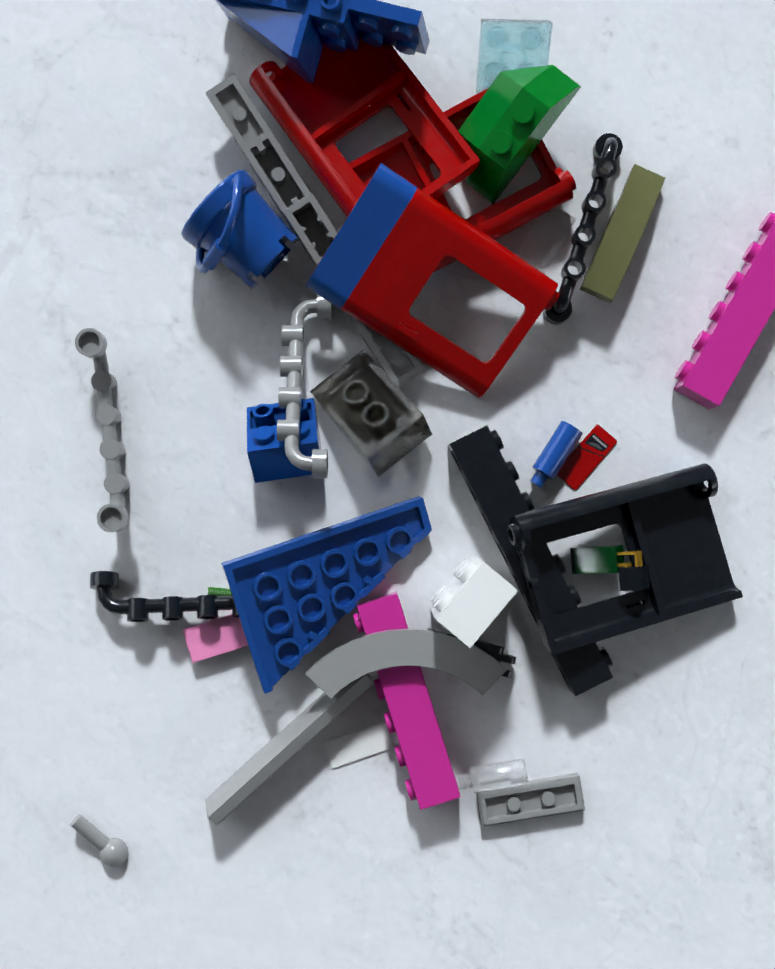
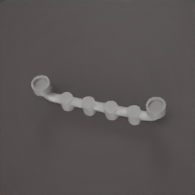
M317 295V299L306 300L297 305L292 312L290 325H282V346H289L288 356L280 357V376L287 377V387H279L278 403L279 409H286V420H277V441H285V454L292 465L301 470L312 471V478H328V449H313L312 456H305L299 451L304 318L310 313H317L318 320H332L333 304Z
M86 328L77 334L75 346L79 353L88 358H93L95 373L92 375L91 384L97 390L99 402L95 418L102 425L103 442L100 445L99 451L101 456L106 459L108 476L104 480V488L110 493L111 504L104 505L98 511L97 523L106 532H119L127 526L129 521L124 493L129 489L130 482L121 471L120 459L125 455V446L117 440L116 425L121 421V413L117 408L113 407L112 392L117 387V380L109 373L105 352L107 348L105 336L93 328Z

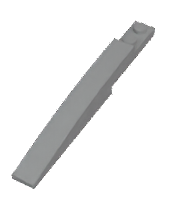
M233 74L205 92L206 96L245 155L248 164L288 226L298 237L301 246L315 267H317L338 232L313 193H310L241 82ZM347 314L395 388H398L425 370L417 358Z

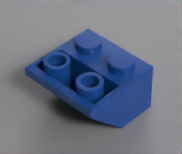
M314 398L302 399L300 409L299 451L305 456H312L313 449H322L315 400ZM279 403L247 407V454L255 483L312 475V471L301 470L292 465L285 454V441H277V420H286V409H279Z

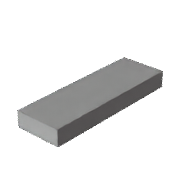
M578 773L476 789L483 827L585 810Z

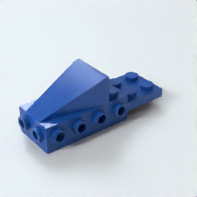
M215 0L229 20L235 21L303 80L312 84L324 44L336 52H345L346 49L357 52L360 38H362L365 43L371 46L381 47L382 44L394 46L401 53L414 55L415 52L426 54L430 41L422 11L378 0Z

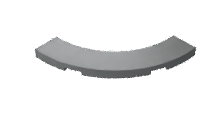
M403 628L367 634L341 645L317 661L305 674L329 698H332L349 683L368 673L396 666H421L451 674L472 686L483 696L507 671V668L479 647L473 645L469 648L456 637L437 631Z

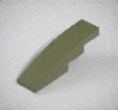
M634 164L629 172L621 195L613 208L605 231L600 237L579 290L610 304L612 303L643 235L665 177Z

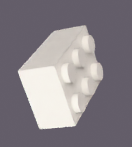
M473 557L471 561L465 558L453 572L456 579L448 588L442 585L430 600L433 604L431 611L435 620L469 648L474 645L518 591L488 564L476 557Z

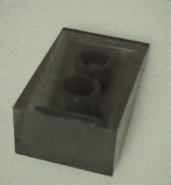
M364 350L310 391L378 477L432 435L424 415Z

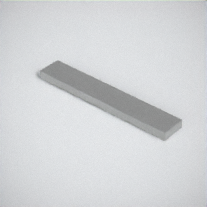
M369 673L349 683L332 698L322 693L205 800L208 819L215 825L221 823L373 685L374 682Z

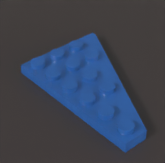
M417 496L221 563L264 694L271 692L273 686L289 670L292 671L300 663L301 658L305 654L310 653L330 633L329 630L346 613L349 614L356 607L357 602L361 598L366 597L386 577L385 574L401 558L404 559L411 552L412 547L416 543L421 542L432 531L423 497Z

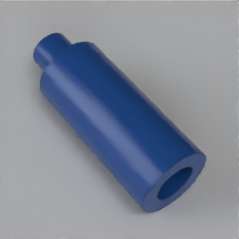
M561 421L532 468L536 472L530 482L542 488L547 479L554 480L583 433L573 425Z

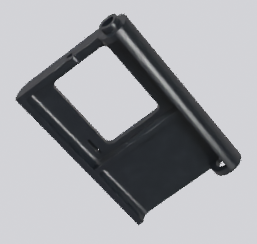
M705 463L511 517L510 524L506 528L507 535L511 544L516 546L540 635L550 655L559 654L743 597L742 591L733 582L709 498L714 497L718 492L717 477L711 466ZM704 481H708V488L705 486ZM617 524L620 526L627 551H642L643 565H649L650 588L632 591L562 613L553 614L548 605L534 549L545 543L609 525ZM629 555L632 566H635V555Z

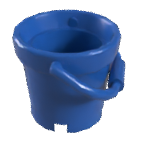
M244 169L237 170L229 175L203 199L186 221L181 234L185 241L196 248V267L200 273H207L209 270L215 269L220 262L252 289L258 285L252 277L254 275L256 277L262 275L264 278L267 277L291 251L285 245V242L289 239L296 244L298 237L285 225L258 193L256 182Z

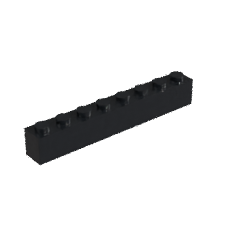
M486 425L450 443L448 448L538 627L516 546L512 545L509 541L506 529L513 515L535 510V507L526 491L520 492L515 482L520 478L511 461L505 462L500 452L504 448L500 436L496 430L490 432ZM546 543L537 546L534 549V555L550 611L553 614H558L578 608L577 605L582 603L581 598L573 585L567 586L562 576L566 569L557 553L552 555ZM596 642L552 655L569 691L575 696L613 678L609 667L613 666V662L604 647L598 648Z

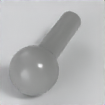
M79 814L75 817L70 826L100 850V858L105 865L116 867L126 860L128 847L123 840L119 838L109 839L82 815Z

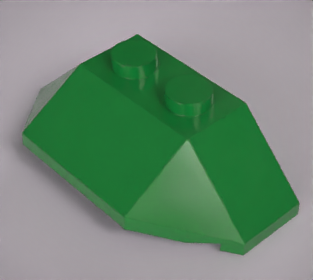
M554 65L501 71L458 130L480 159L477 168L466 177V183L490 203L494 204L581 86Z

